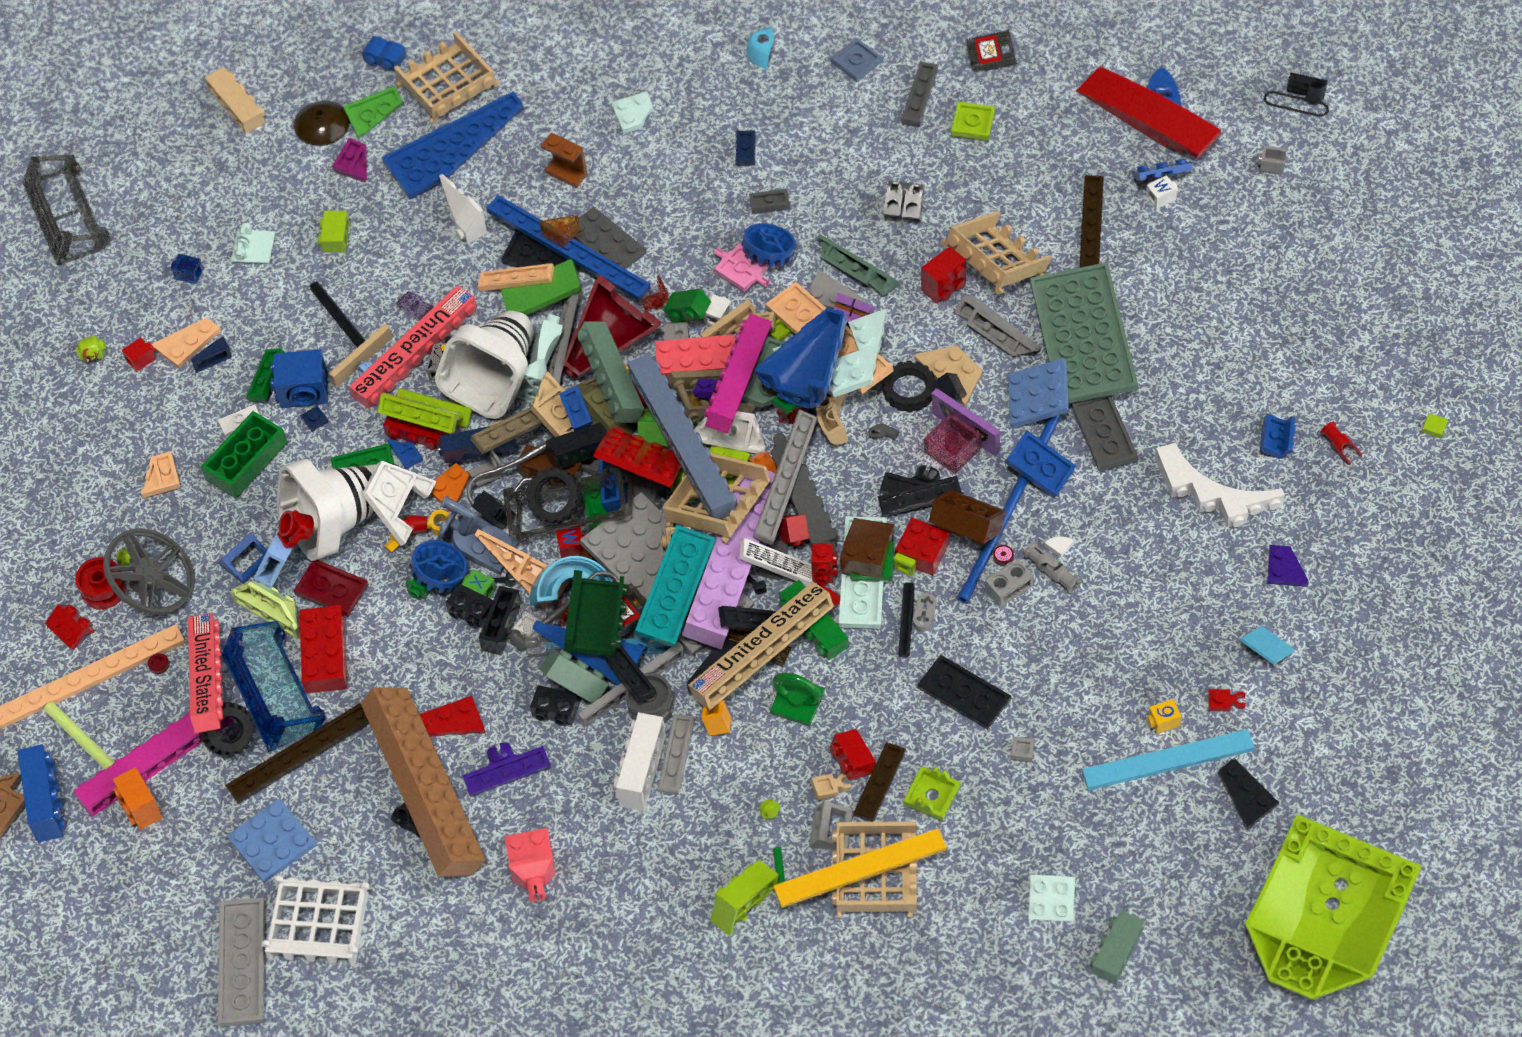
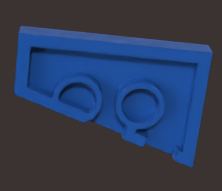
M1186 159L1175 160V164L1168 165L1167 162L1156 163V167L1151 168L1148 165L1137 166V170H1132V175L1134 179L1141 181L1146 180V176L1148 178L1163 176L1164 173L1169 175L1193 170V163L1187 162Z

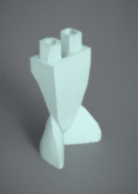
M548 314L547 319L543 320L533 344L532 364L527 367L524 375L526 381L521 384L517 398L534 400L543 376L547 373L546 364L562 332L563 325L559 324L560 317Z

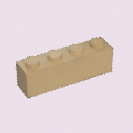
M223 66L205 77L210 92L245 134L265 124L264 110L261 106L257 107L252 95L246 94L244 86L236 82V78L231 71L228 72Z

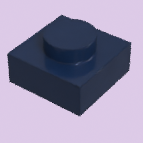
M318 406L300 415L302 421L311 432L329 422Z

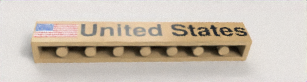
M814 582L810 583L700 676L694 679L688 685L693 698L709 710L715 707L834 607L829 592Z

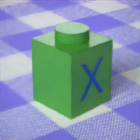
M474 569L469 575L464 577L462 582L463 586L488 598H491L496 590L493 578Z

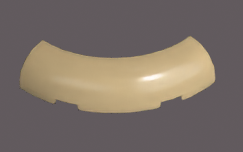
M827 393L823 403L815 407L819 425L830 443L835 445L848 442L845 427L840 421L841 405L846 394L832 397Z

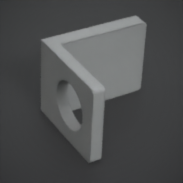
M493 449L489 451L490 462L468 470L471 478L479 473L501 466V461ZM502 472L480 477L474 483L479 487L502 477Z

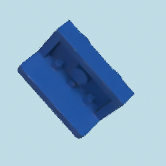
M1267 414L1263 418L1260 451L1278 459H1282L1287 454H1290L1294 447L1295 417L1290 416L1285 421Z

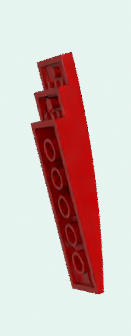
M1101 66L1076 90L1080 95L1163 147L1167 148L1170 146L1181 154L1185 151L1196 159L1221 135V129L1164 96Z

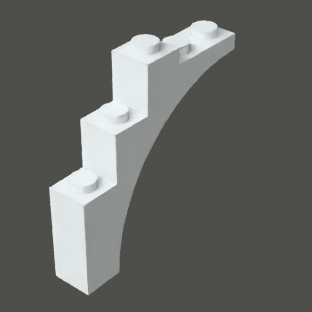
M1176 443L1156 448L1155 459L1171 498L1177 496L1184 497L1191 493L1199 513L1204 511L1212 512L1219 508L1227 528L1242 526L1247 522L1248 514L1257 515L1263 510H1275L1284 503L1285 494L1282 488L1269 491H1245L1230 488L1216 483L1199 473L1184 458Z

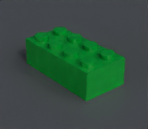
M252 411L202 464L201 469L205 480L236 499L288 443L284 429Z

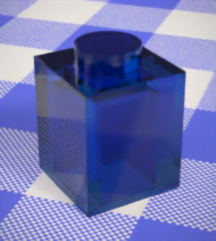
M178 254L176 260L171 264V271L175 280L197 284L204 270L200 258Z

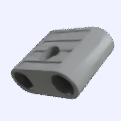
M688 322L664 324L665 340L689 338Z

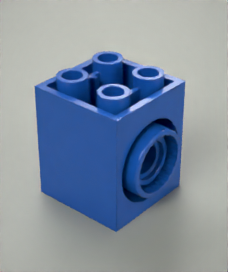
M322 349L274 354V362H271V372L274 374V378H271V388L274 390L275 401H279L281 408L328 404V370Z

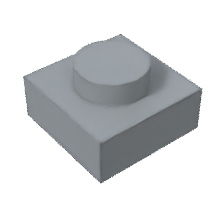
M1013 736L1010 759L1032 762L1035 739Z

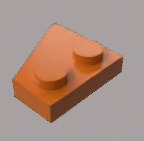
M455 463L435 479L436 483L430 494L441 504L445 496L458 502L470 480V475ZM445 507L451 513L453 512V510Z

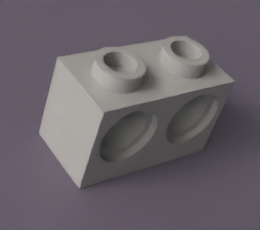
M1017 559L1013 563H1007L999 572L990 574L985 580V591L999 607H1002L1033 587L1034 576Z

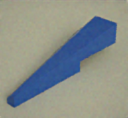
M536 620L532 629L564 649L566 628L556 624L541 623L539 620ZM621 640L622 647L637 664L644 645H636ZM569 652L576 658L584 661L591 668L601 671L605 674L606 678L617 685L622 683L601 655Z

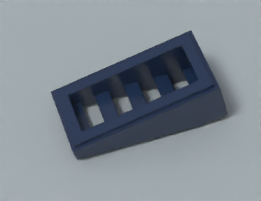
M225 338L217 339L191 358L195 372H201L232 357Z

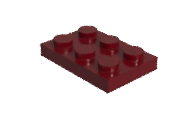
M315 560L311 562L293 591L295 595L323 607L341 605L344 616L348 617L369 584L367 580Z

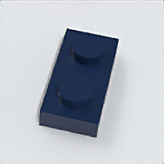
M755 130L736 131V165H755Z

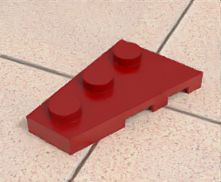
M472 696L419 714L429 737L445 736L446 734L467 735V733H486Z

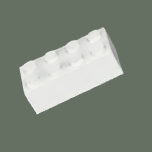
M638 712L636 720H632L630 732H632L630 739L627 738L625 751L627 752L625 757L621 758L619 766L621 772L620 776L615 778L614 789L617 790L616 799H618L620 807L645 812L665 743L666 733L663 717Z

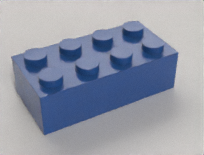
M43 744L17 750L28 826L38 843L63 837L62 829H66L64 817L60 815V811L63 810L61 798H58L57 792H60V785L58 779H55L54 776L57 773V766L55 761H52L50 751L46 752Z

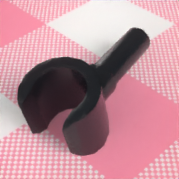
M507 572L505 577L493 578L495 583H505L508 587H513L516 584L515 580H509L510 578L515 579L510 572Z
M748 573L747 580L753 586L755 593L759 595L767 592L765 581L756 582Z

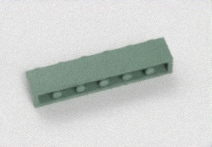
M584 321L581 329L578 331V340L581 342L584 354L587 356L590 367L596 376L597 383L603 392V397L607 401L610 413L613 415L615 422L637 423L644 407L606 322Z

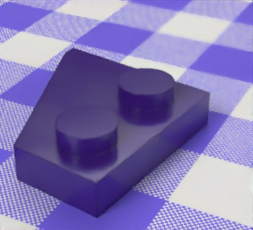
M1269 546L1267 584L1308 587L1309 581L1291 546Z

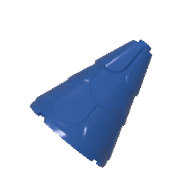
M826 308L804 325L797 334L782 344L778 350L761 362L755 369V373L767 389L773 388L774 391L778 392L777 397L795 406L814 408L823 403L830 388L833 371L836 368L838 352L842 348L847 322L845 313L840 310Z

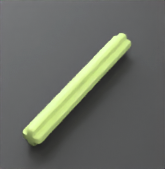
M50 701L44 706L45 711L104 769L114 764V761L54 702Z

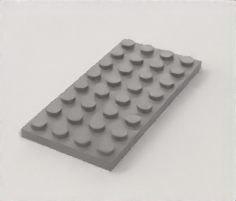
M641 492L581 538L580 544L608 572L617 576L619 580L620 576H624V584H628L627 592L644 608L666 552L665 548L661 547V535H665L667 520L665 515ZM742 592L737 607L752 608L754 603ZM684 623L677 642L693 656L707 644L682 636L686 624Z

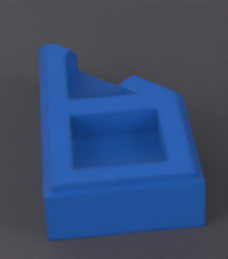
M394 439L387 440L405 470L423 461L421 454L413 443L396 442Z

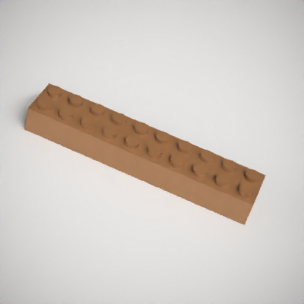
M372 687L361 702L362 708L438 877L474 875L486 859L408 689Z

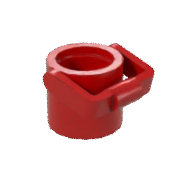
M287 510L282 514L277 535L284 547L294 548L299 540L307 541L311 537L314 529V519L311 515L299 513L297 510Z

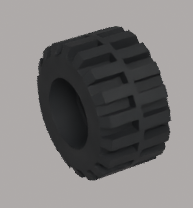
M224 701L223 706H221L224 717L231 716L236 720L238 725L236 735L229 741H222L218 738L215 729L199 732L201 734L200 740L207 749L222 756H234L236 753H243V749L250 747L248 745L249 742H253L254 737L252 735L256 733V728L253 727L255 720L251 718L252 714L245 707Z

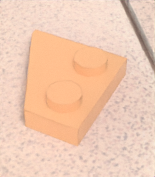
M172 452L152 456L149 463L150 468L145 476L144 489H141L142 497L146 498L181 488Z

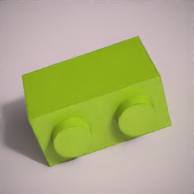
M324 211L323 218H320L321 234H318V245H321L323 253L346 252L350 224L347 211Z

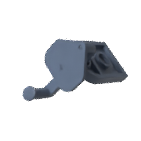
M445 496L442 501V507H447L453 510V512L446 521L437 540L441 541L445 536L452 539L453 545L465 557L496 574H500L504 566L475 536L477 529L514 548L519 539L476 517L472 510ZM457 513L463 516L460 521L455 519Z

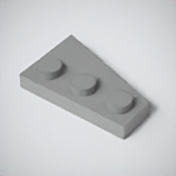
M818 270L808 291L824 307L834 309L837 293L867 303L866 299L821 270Z

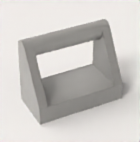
M825 800L814 807L809 847L837 850V843H833L832 839L827 838L830 814L844 816L843 822H852L853 810ZM844 834V848H849L850 834Z

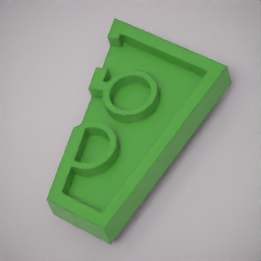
M393 86L343 106V109L357 138L360 139L402 106L403 101L396 87Z

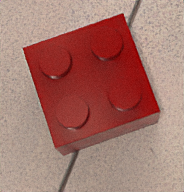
M951 246L921 267V291L936 304L942 300H947L951 293L957 289H962L966 283V259Z
M911 517L895 548V555L899 553L916 560V570L933 576L950 544V531L939 529L935 525Z

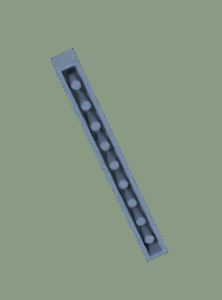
M647 354L627 362L631 380L709 516L721 519L730 515L731 510H735L736 496L733 491L729 492L725 477L720 476L717 463L711 461L709 449L703 447L699 432L695 433L693 430L692 420L690 417L687 418L685 416V409L682 403L678 404L674 389L669 388L666 375L660 373V366L657 360L653 361L651 355Z

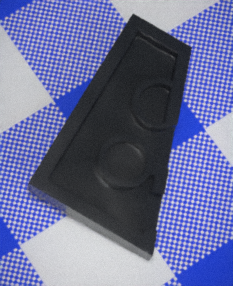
M1235 758L1218 770V775L1228 795H1230L1246 831L1279 806V801Z

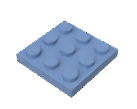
M1064 358L1008 374L1010 425L1013 428L1069 412L1067 364Z
M280 798L226 835L263 883H266L317 846L316 841Z

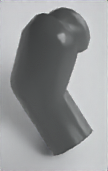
M878 424L871 427L868 434L872 439L887 436L896 440L899 431L885 424Z
M512 630L510 632V643L518 650L538 649L537 638L525 639L519 630Z

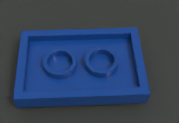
M1026 430L1005 460L1007 465L1053 498L1057 496L1076 468L1075 464L1028 430Z

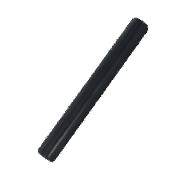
M318 281L311 283L309 287L312 293L358 348L365 341V338Z

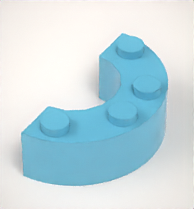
M569 556L561 558L545 567L535 578L530 591V606L550 604L557 600L560 585L564 581H573L574 570L583 571L582 578L585 579L594 572L606 570L597 562L586 557ZM605 575L593 578L594 580L613 582L611 577Z

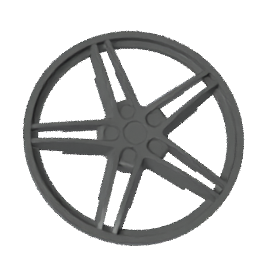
M130 529L117 535L106 549L104 572L107 581L118 597L131 607L146 613L165 614L179 609L190 598L195 584L194 569L185 551L170 537L150 529ZM135 536L150 537L166 544L168 547L150 560ZM121 541H124L134 565L110 567L111 554L114 548ZM172 549L174 552L161 564L158 559ZM176 555H178L185 567L187 586L163 571ZM114 578L129 580L130 587L139 593L141 604L124 594ZM155 586L182 596L179 601L170 606L152 607ZM149 587H150V591H149V605L146 606L147 590H148Z

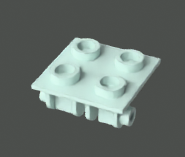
M243 223L239 230H237L231 262L269 263L276 232L251 230L249 224Z
M1031 875L1029 919L1073 922L1075 877Z

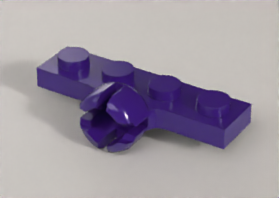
M506 742L499 743L500 755L495 745L487 750L489 765L462 775L469 796H475L551 768L544 747L541 746L519 755H515L511 745Z

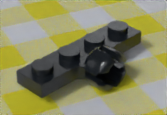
M927 465L917 467L915 476L912 478L885 472L880 493L888 494L939 480L940 473L933 467H930L928 472L926 470Z

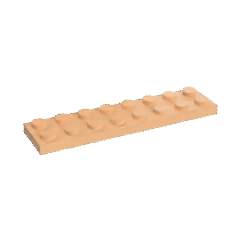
M797 282L766 303V308L770 312L774 311L776 317L795 334L826 309ZM847 326L845 327L842 348L838 352L837 358L859 351L852 332ZM879 354L876 359V369L873 372V383L857 389L862 394L894 371L892 365Z

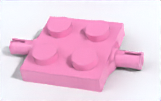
M738 244L727 253L719 247L715 249L714 255L722 259L714 268L717 275L743 292L756 282L764 287L769 285L770 280L762 276L768 269V265L762 263L759 266L758 261H750L749 257L743 252L741 244Z

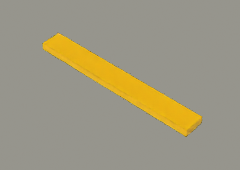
M939 828L774 885L773 889L781 908L946 851L947 847Z

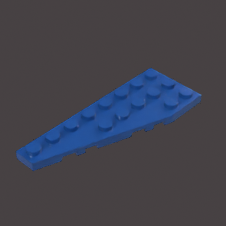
M512 91L382 156V161L407 197L411 199L441 184L439 177L441 174L447 178L453 174L523 109V103L515 92Z

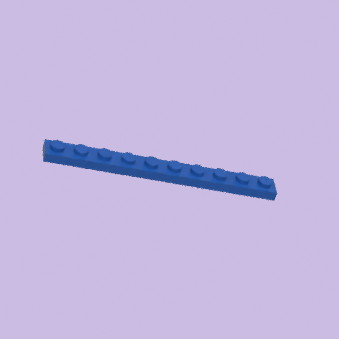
M497 195L486 207L487 212L564 258L572 259L574 264L597 277L599 275L603 276L615 288L637 301H640L651 289V285L647 281L500 195Z

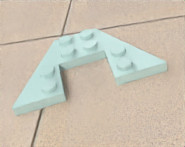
M886 309L848 322L859 351L837 358L836 368L833 371L830 388L827 392L832 397L849 393L873 383V372L876 369V359L880 352L885 319L888 316ZM781 346L773 348V352L778 350Z

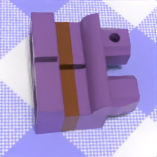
M841 293L836 295L834 310L844 312L847 322L872 314L875 311L876 306Z

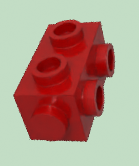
M812 544L811 568L814 583L819 585L833 583V576L838 575L837 553L833 552V544Z

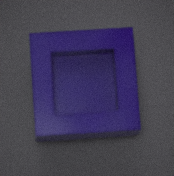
M698 378L693 390L694 397L711 398L713 392L716 393L714 390L718 379Z

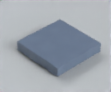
M856 38L830 58L832 64L858 82L882 63L883 57Z

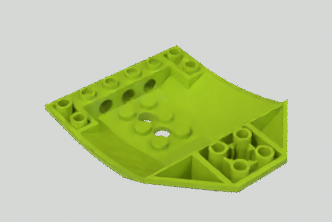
M1296 814L1269 876L1245 922L1269 982L1313 1000L1373 978L1422 865ZM1338 880H1343L1346 882L1347 888L1338 890L1334 884ZM1334 898L1339 902V907L1331 910L1326 906V901Z

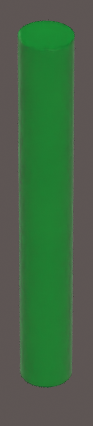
M774 847L775 872L779 874L777 884L785 882L781 847ZM780 906V909H788V908H789L788 906L783 907V908H781V906Z

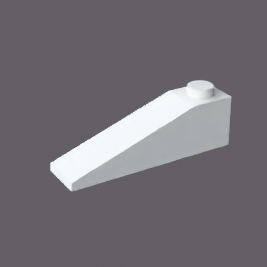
M441 174L439 176L441 187L456 227V235L460 240L464 239L469 244L487 233L483 210L469 195L465 197L462 189H457L452 181Z

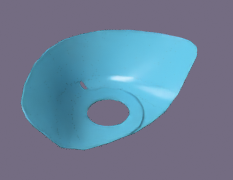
M767 27L754 32L749 36L746 46V53L749 59L763 69L768 68L769 53L774 41L773 27ZM759 35H767L769 40L766 43H759L757 37Z

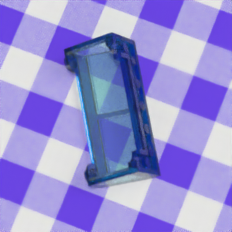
M278 621L231 628L222 652L226 665L249 712L252 714V719L255 720V725L268 752L275 751L305 737L320 728L325 720L323 709L319 706L312 708L282 647V643L285 640V632L280 627Z

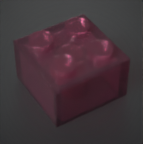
M950 413L924 438V452L956 474L981 449L982 435Z

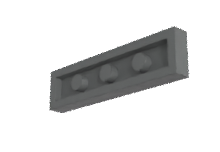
M920 61L901 118L902 124L920 127L938 72V64Z

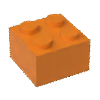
M136 767L113 779L116 787L112 789L132 826L136 824L139 830H142L163 818L151 792Z

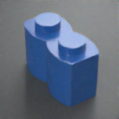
M372 36L362 51L363 59L368 65L381 66L386 71H395L394 67H399L407 55L405 46L402 44L387 41L377 36Z

